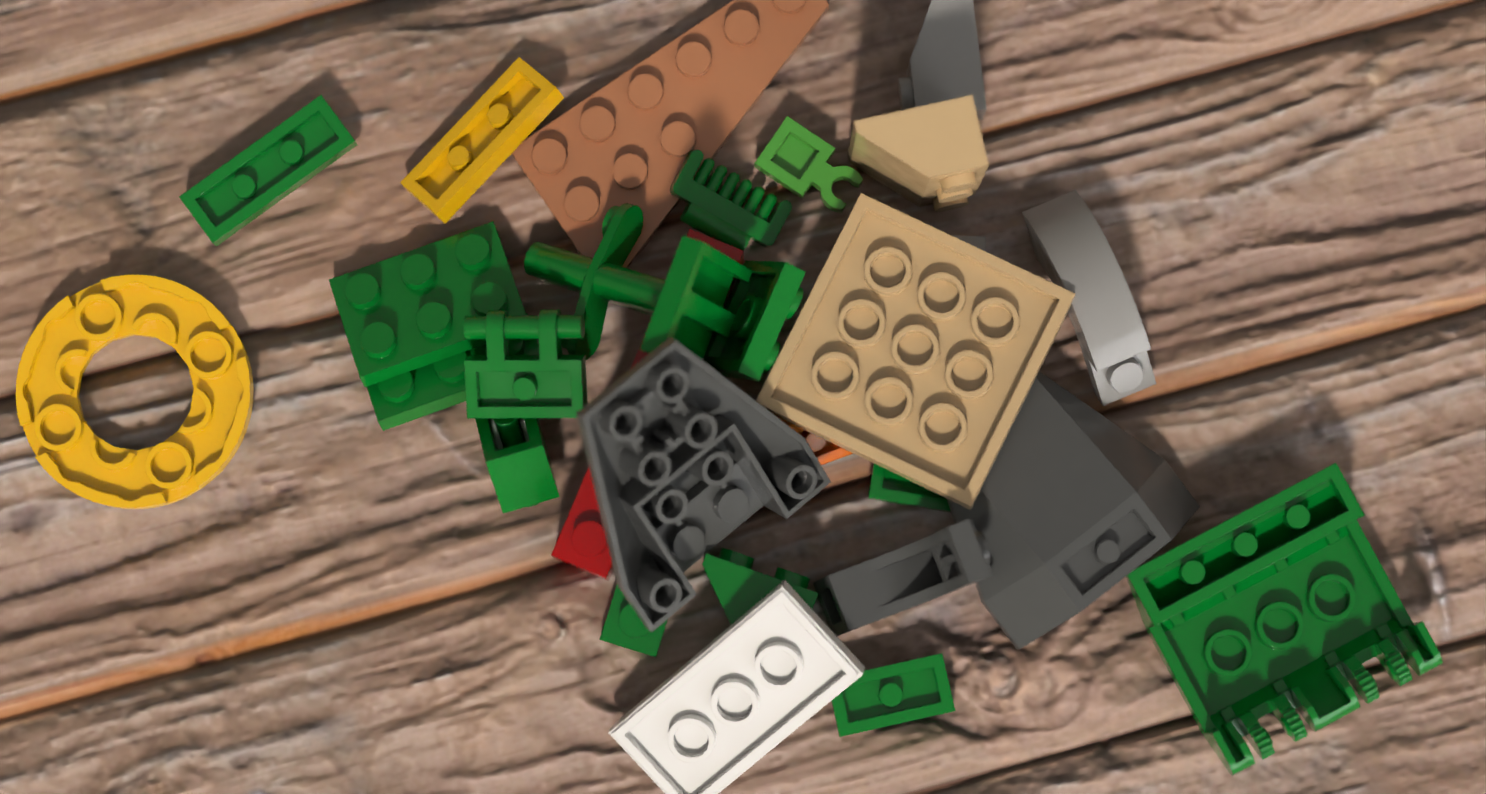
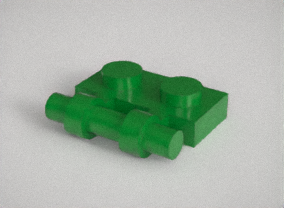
M560 309L540 310L539 315L509 316L508 310H488L486 316H465L463 323L465 339H486L487 355H469L464 360L467 419L577 418L576 413L588 404L585 355H562L561 341L562 339L584 338L585 320L583 315H562ZM509 339H539V355H509Z

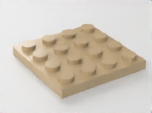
M860 193L756 401L775 416L971 510L1066 318L1075 293Z

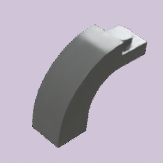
M966 519L947 526L916 542L827 575L813 582V585L818 593V598L831 631L836 636H840L994 576L989 564V548L983 535L976 530L973 520Z

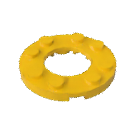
M120 275L101 279V282L86 287L71 297L66 296L43 317L31 334L22 353L16 379V407L19 423L23 427L27 440L36 455L35 458L53 479L78 496L95 503L122 509H148L172 504L196 493L213 481L225 469L239 449L247 432L253 407L254 385L249 357L241 338L227 317L210 301L189 287L169 279L149 275ZM134 335L157 338L175 348L187 364L193 384L190 412L179 430L162 443L140 450L115 447L99 438L84 419L79 399L82 374L93 356L112 341Z

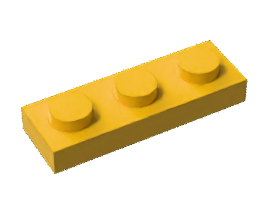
M518 57L400 183L413 197L446 224L564 99V96L556 86Z

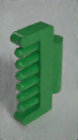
M700 150L691 151L670 187L672 195L688 203L682 212L680 221L711 238L743 251L750 239L762 246L772 245L792 210L791 202L787 200L778 202L770 218L766 221L777 201L776 195L770 193L764 199L758 213L754 215L764 196V189L760 186L755 187L745 207L742 208L741 206L752 188V182L748 179L743 180L732 201H730L729 198L739 182V174L736 172L730 173L720 193L717 194L716 192L727 174V168L724 165H719L705 187L704 184L715 162L712 158H706L693 180L703 160V153Z

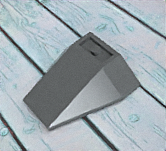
M671 337L576 413L617 585L645 628L650 632L657 629L697 595L684 572L761 507L766 506L788 519L831 483L804 437Z
M1040 371L971 510L947 499L954 523L966 519L973 520L976 530L983 535L990 552L989 564L994 576L975 584L981 602L1016 649L1023 648L1083 611L1169 543L1200 508L1199 504L1164 458Z

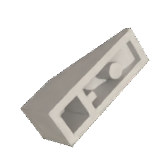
M931 0L909 61L907 77L898 78L901 110L973 95L978 120L983 119L987 107L973 0Z

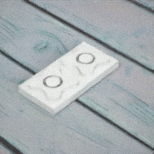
M784 580L616 721L608 733L665 794H718L862 676L865 666Z

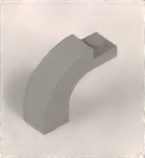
M1074 190L1023 211L1022 213L1037 260L1054 284L1075 293L1068 315L1077 335L1095 395L1100 403L1105 406L1155 385L1156 380L1147 353L1148 350H1151L1139 311L1119 263L1102 229L1079 193Z

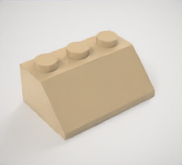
M973 95L860 119L853 123L848 148L850 164L919 207L933 204L935 212H943L968 205V197L976 194L989 166Z

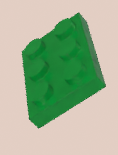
M494 221L329 279L356 368L364 387L485 345L486 339H465L463 332L465 316H486L488 310H508L509 316H527Z

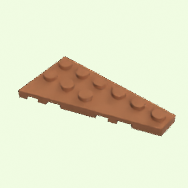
M733 0L526 138L511 155L579 254L591 258L594 257L603 238L602 224L604 217L611 207H620L624 203L637 205L643 212V227L639 238L622 266L624 268L629 267L636 256L643 251L653 238V234L673 208L677 207L681 199L671 194L670 187L687 155L694 150H700L703 153V160L693 177L694 180L703 161L706 158L714 159L747 112L751 111L763 95L764 90L785 63H788L829 10L827 0Z

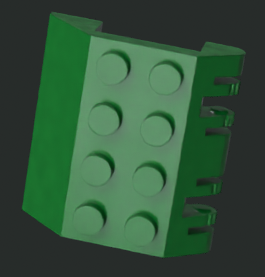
M1337 463L1324 468L1137 567L1126 576L1149 636L1200 731L1232 776L1255 764L1253 755L1243 739L1244 736L1262 760L1275 754L1270 735L1257 720L1270 712H1273L1279 720L1286 734L1293 741L1297 742L1308 734L1305 725L1295 710L1296 708L1312 730L1316 732L1360 708L1359 700L1352 686L1367 704L1380 697L1378 685L1374 677L1365 669L1362 663L1376 657L1389 676L1400 686L1413 679L1405 660L1419 676L1443 663L1441 654L1423 621L1412 622L1361 529L1357 519L1365 514Z

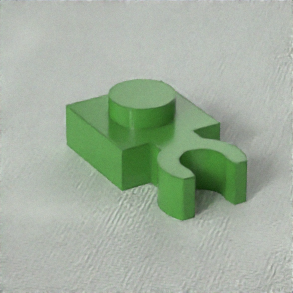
M788 116L754 163L756 169L801 199H803L811 186L815 187L820 191V197L824 205L837 213L844 211L846 203L834 196L832 193L833 184L844 180L859 189L863 182L862 176L855 169L849 166L833 167L827 162L835 152V147Z

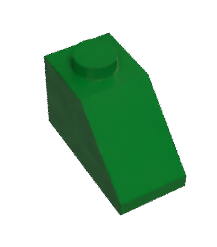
M538 418L476 419L485 462L503 514L524 507H532L541 502L560 497Z

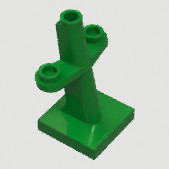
M624 203L620 207L613 206L606 213L602 224L603 238L593 258L542 242H535L529 247L524 259L526 274L547 283L580 293L574 315L584 316V338L562 339L561 345L564 349L568 350L569 355H585L586 360L595 353L599 346L608 302L652 316L640 347L641 351L650 354L671 337L703 360L712 333L728 337L736 317L735 314L722 308L733 277L749 282L752 270L708 244L683 235L666 280L622 267L639 238L643 227V212L641 208L629 203Z

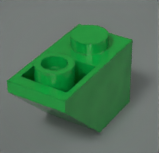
M721 548L718 557L706 553L702 566L730 625L784 580L813 610L818 593L807 589L810 578L777 567L774 577L752 570L755 559L726 548Z

